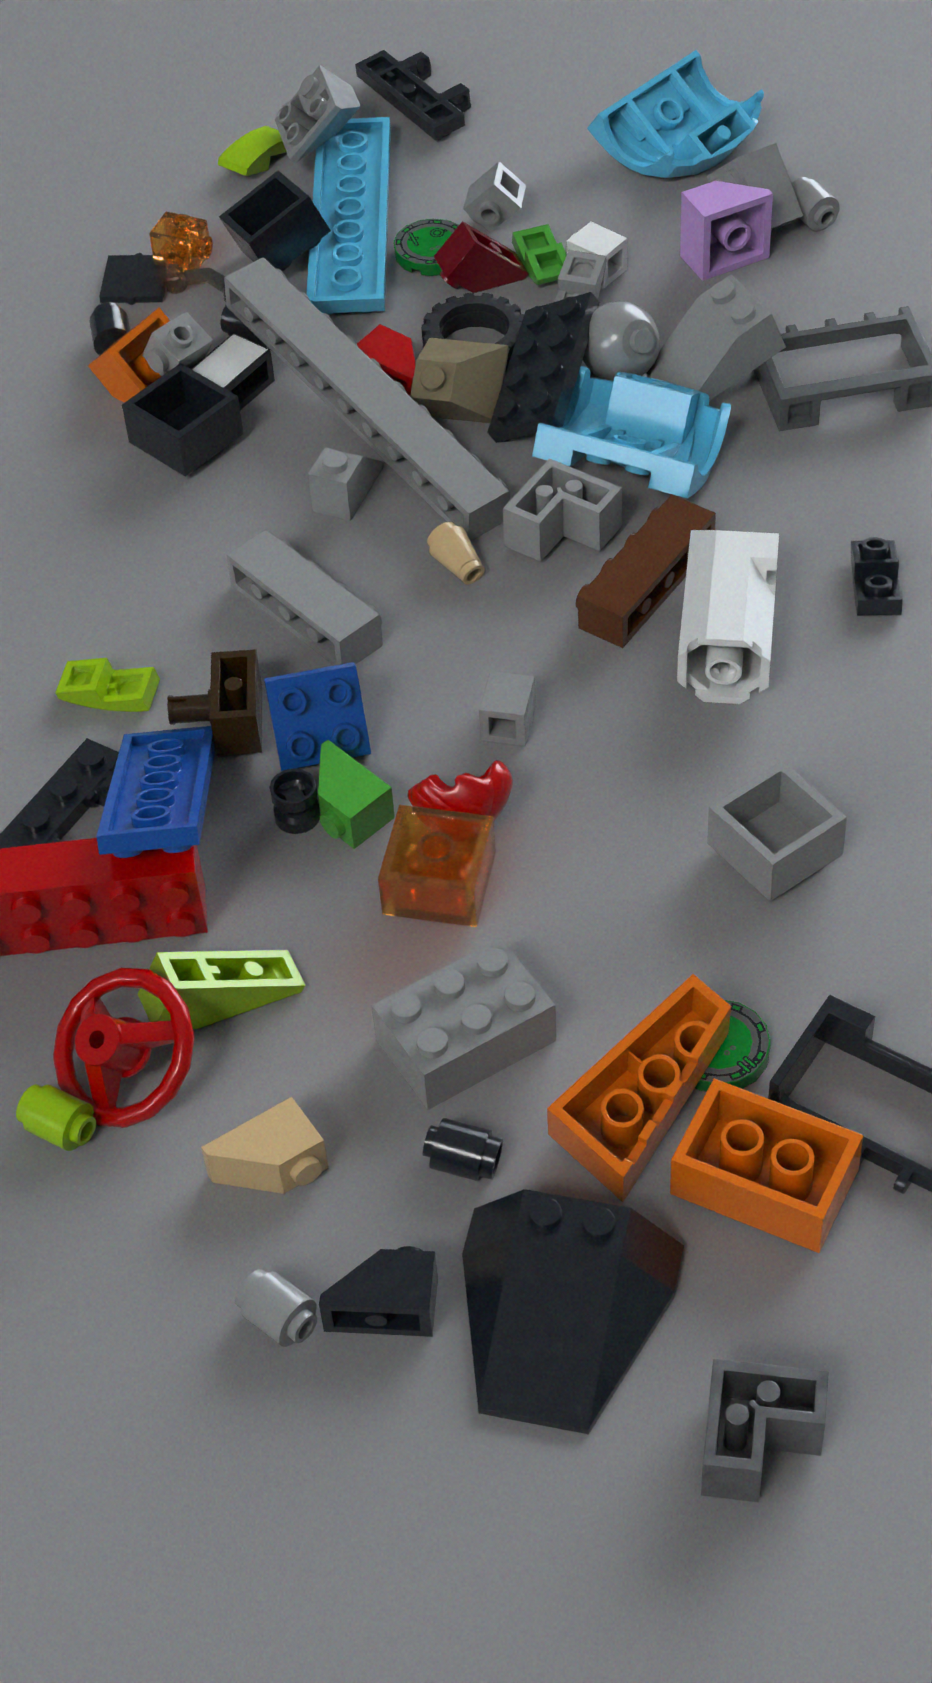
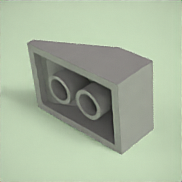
M730 274L697 297L658 352L653 366L646 374L650 378L708 394L711 400L786 348V345L772 313Z

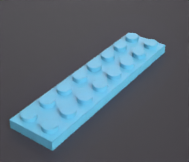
M390 117L349 119L335 136L316 148L313 203L331 231L322 237L317 246L309 249L306 295L320 312L328 315L346 312L370 313L373 311H385L391 139Z

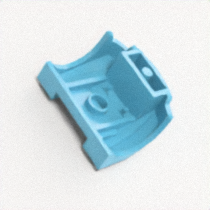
M695 50L600 112L587 129L614 159L635 172L662 178L696 175L720 164L754 130L759 122L757 119L762 109L760 102L764 97V92L761 89L749 99L741 102L729 100L710 83L702 66L701 55Z
M581 366L563 427L558 428L539 423L532 457L543 460L550 458L571 467L587 455L586 460L604 465L617 464L624 466L626 471L639 475H649L651 473L648 488L689 498L701 489L711 473L724 439L731 404L722 403L720 409L709 406L710 399L706 393L632 373L618 371L613 381L590 377V369Z

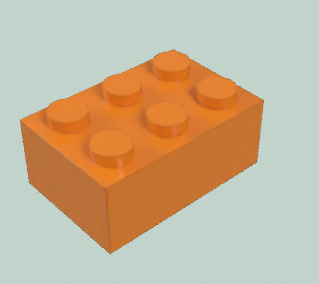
M714 1078L671 1159L670 1194L820 1253L859 1170L863 1135Z

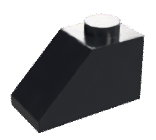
M404 1246L396 1250L380 1249L320 1294L319 1308L324 1332L433 1337L438 1286L435 1251H423L412 1246Z

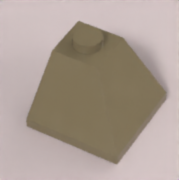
M429 338L416 360L410 397L418 405L425 406L433 418L490 423L505 377L509 346Z

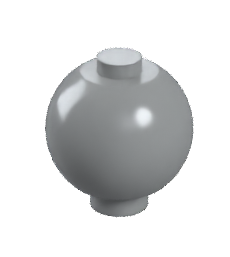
M615 301L598 307L590 321L589 340L583 357L585 365L600 379L613 381L618 371L643 376L653 366L660 348V336L655 321L646 310L630 302Z

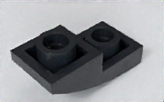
M878 537L867 538L864 541H851L852 579L857 616L901 615L902 595L898 580L899 560L895 541Z

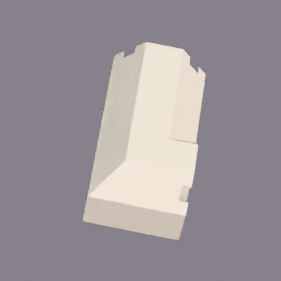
M691 530L678 650L677 682L685 688L687 683L696 689L695 696L703 702L741 704L750 699V692L759 687L760 693L769 687L779 533Z

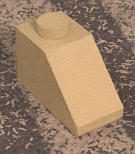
M292 1097L201 1147L208 1177L213 1183L285 1194L297 1186H304L313 1182L321 1172L329 1168L324 1139Z

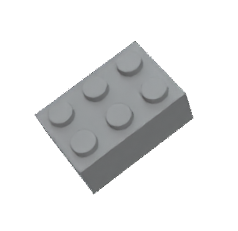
M501 937L371 1005L376 1041L427 1110L556 1041L555 1004Z

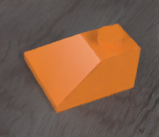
M160 307L88 365L109 393L122 402L128 401L162 377L150 368L147 360L142 356L151 333L170 322Z

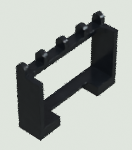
M829 994L770 1080L768 1099L844 1127L789 1098L825 1043L931 1094L932 1068L873 1041L875 1016ZM863 1136L859 1166L866 1159L898 1175L893 1189L902 1194L907 1191L911 1183L932 1192L931 1169Z

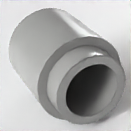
M801 177L792 183L803 214L800 219L813 231H820L831 226L839 213L840 205L838 200L815 179Z
M263 1269L253 1271L244 1279L237 1290L235 1304L241 1308L242 1316L283 1347L306 1340L317 1324V1316L315 1315L317 1309L316 1302L274 1271L268 1273Z

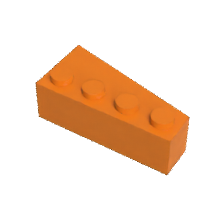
M692 974L547 1108L548 1135L622 1202L628 1196L727 1037L731 1005L696 975Z

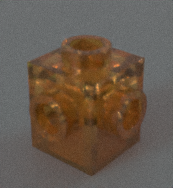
M166 211L149 233L154 265L196 273L202 263L212 253L213 240L209 237L207 220Z

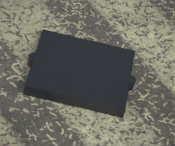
M142 253L135 255H108L99 295L100 303L112 302L134 305L135 303L163 302L171 262L170 255H143Z

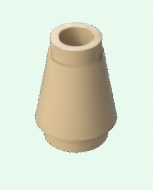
M445 522L437 526L430 533L427 539L430 555L461 579L464 584L470 585L483 576L485 568L481 564L462 526H456L453 522Z

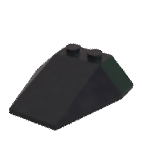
M523 1189L474 1208L462 1258L479 1414L589 1435L673 1301L684 1253V1245L634 1209L613 1204Z

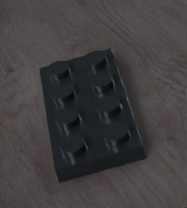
M592 292L567 297L542 306H535L525 311L487 431L496 443L534 434L537 432L539 423L558 428L563 427L588 344L591 317L600 303Z

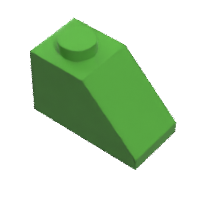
M326 740L322 743L318 786L321 811L320 823L332 838H340L355 849L395 818L392 787L331 741Z

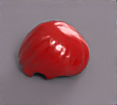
M499 760L494 761L481 777L469 773L456 776L454 786L445 784L436 774L430 775L408 790V799L416 812L442 834L456 839L476 836L485 831L500 815L512 790V775L508 767Z

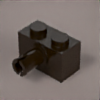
M257 650L211 652V682L208 694L169 695L167 697L169 724L210 721L217 756L262 753V681Z

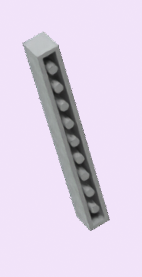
M262 257L224 277L227 308L447 522H453L456 526H462L470 541L503 523V508L510 499V492L504 481L500 478H495L482 465L480 459L475 454L469 453L459 444L450 430L444 429L439 425L425 406L418 405L406 393V390L399 382H394L382 370L375 359H370L359 349L351 336H346L339 330L328 314L320 312L303 291H298L287 280L285 274L280 269H275Z

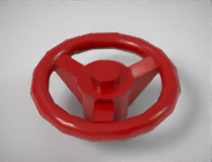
M121 967L92 979L71 999L57 1026L53 1052L57 1081L62 1091L93 1106V1117L96 1119V1125L120 1128L129 1127L154 1117L177 1096L191 1068L195 1036L189 1008L174 985L149 969ZM121 987L142 988L161 1000L169 1012L171 1020L141 1022L132 1017L114 1018L110 1015L100 998L104 994ZM174 1043L171 1064L160 1085L143 1101L125 1108L116 1107L121 1078L132 1077L139 1073L147 1064L152 1048ZM74 1045L77 1055L85 1063L92 1098L85 1093L77 1080L73 1060Z

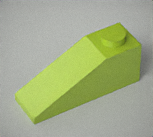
M288 950L157 952L149 970L174 985L189 1008L193 1029H199L301 993L305 987V983ZM140 988L137 994L149 1021L171 1020L170 1014L161 1000Z

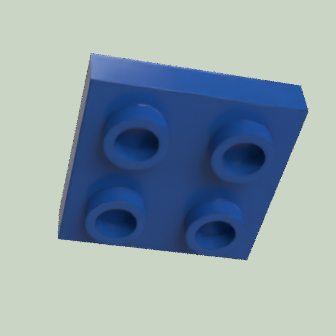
M355 662L264 678L281 771L320 764L321 744L326 740L331 741L352 758L371 754Z

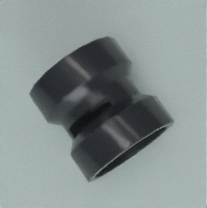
M295 768L276 774L269 786L272 803L274 804L273 812L276 825L280 830L290 834H301L310 831L319 823L321 816L315 778L309 772Z

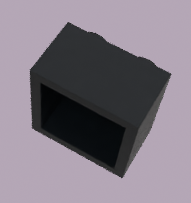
M279 170L219 216L240 250L254 262L264 257L275 269H280L282 272L303 252L317 246L322 237L331 231L310 196Z
M181 363L122 404L129 443L185 477L244 434L238 396Z

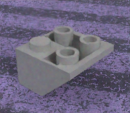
M320 65L312 75L307 76L303 80L298 92L289 102L282 105L275 118L288 157L294 163H297L335 136L360 107L353 87Z

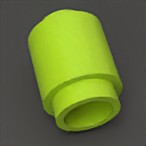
M34 1084L23 1093L17 1105L16 1118L19 1122L23 1123L26 1131L66 1151H72L79 1146L85 1145L91 1139L96 1128V1119L93 1117L94 1108L91 1104L49 1084L44 1086Z

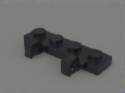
M382 50L355 64L358 78L435 141L465 126L463 112L471 108L469 88L460 83L442 93L436 92L424 82L425 79L431 76V64L429 57L422 51L403 61H398L388 52Z
M86 738L0 833V849L62 842V838L90 807L92 808L95 803L103 807L105 806L119 752Z

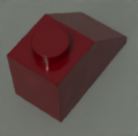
M463 221L434 255L442 270L440 272L442 279L455 289L461 286L472 293L521 281L529 275L514 251Z

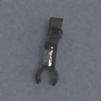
M170 264L164 268L167 278H179L174 281H166L167 292L177 294L183 292L187 285L208 283L223 292L224 301L226 302L225 276L209 267L185 270L178 264Z

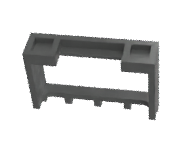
M908 306L900 307L898 315L876 318L874 312L864 313V321L837 325L835 318L826 319L825 327L798 331L795 324L786 326V333L781 334L786 348L780 352L888 334H900V346L910 368L785 388L771 357L754 369V372L779 432L819 425L822 400L894 389L893 402L898 412L931 407L932 353Z

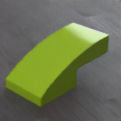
M263 126L248 132L232 143L218 158V165L244 176L268 171L270 156L287 151L279 130Z
M107 658L67 661L55 694L60 700L89 708L124 712L149 711L160 678L154 667L114 670Z

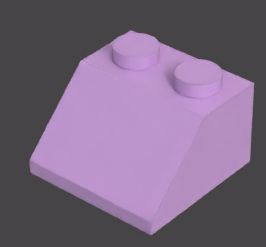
M713 181L681 192L680 257L702 281L769 258L773 193L769 189L721 181Z

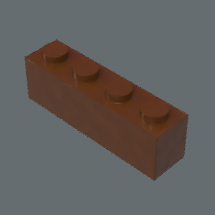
M672 494L659 508H654L647 522L637 533L629 535L624 547L613 559L609 558L604 563L596 578L590 584H585L580 589L575 603L576 608H578V628L624 648L684 580L687 572L691 530H715L716 513Z

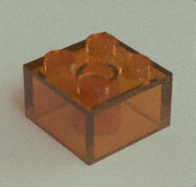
M399 805L378 876L382 915L477 927L496 854L494 817Z

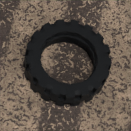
M474 293L463 294L464 297L457 298L452 296L447 298L443 304L437 303L432 307V313L425 315L423 319L424 324L421 327L423 348L429 338L445 339L455 331L467 327L494 329L504 335L495 344L509 346L507 371L524 317L518 305L509 304V299L502 296L498 299L494 298L493 294L482 293V296H474Z

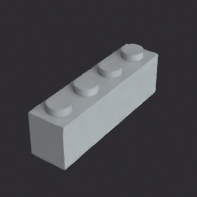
M265 529L226 554L231 586L332 665L351 662L357 664L383 646L381 634L382 619L376 608L369 603L365 604L354 596L342 582H336L322 572L317 563L312 560L308 561L297 553L288 541L280 540Z

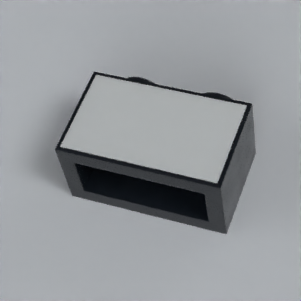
M235 333L231 334L191 368L237 395L240 411L275 381L271 349Z

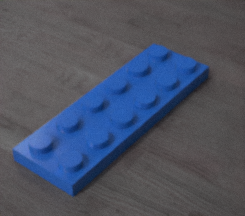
M211 726L123 735L96 836L99 855L113 853L115 857L128 858L139 855L143 850L163 848L165 852L178 853L190 849L193 845H200L215 755Z

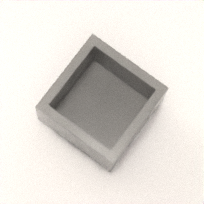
M781 761L709 806L707 844L763 896L772 901L843 855L847 817L786 763Z

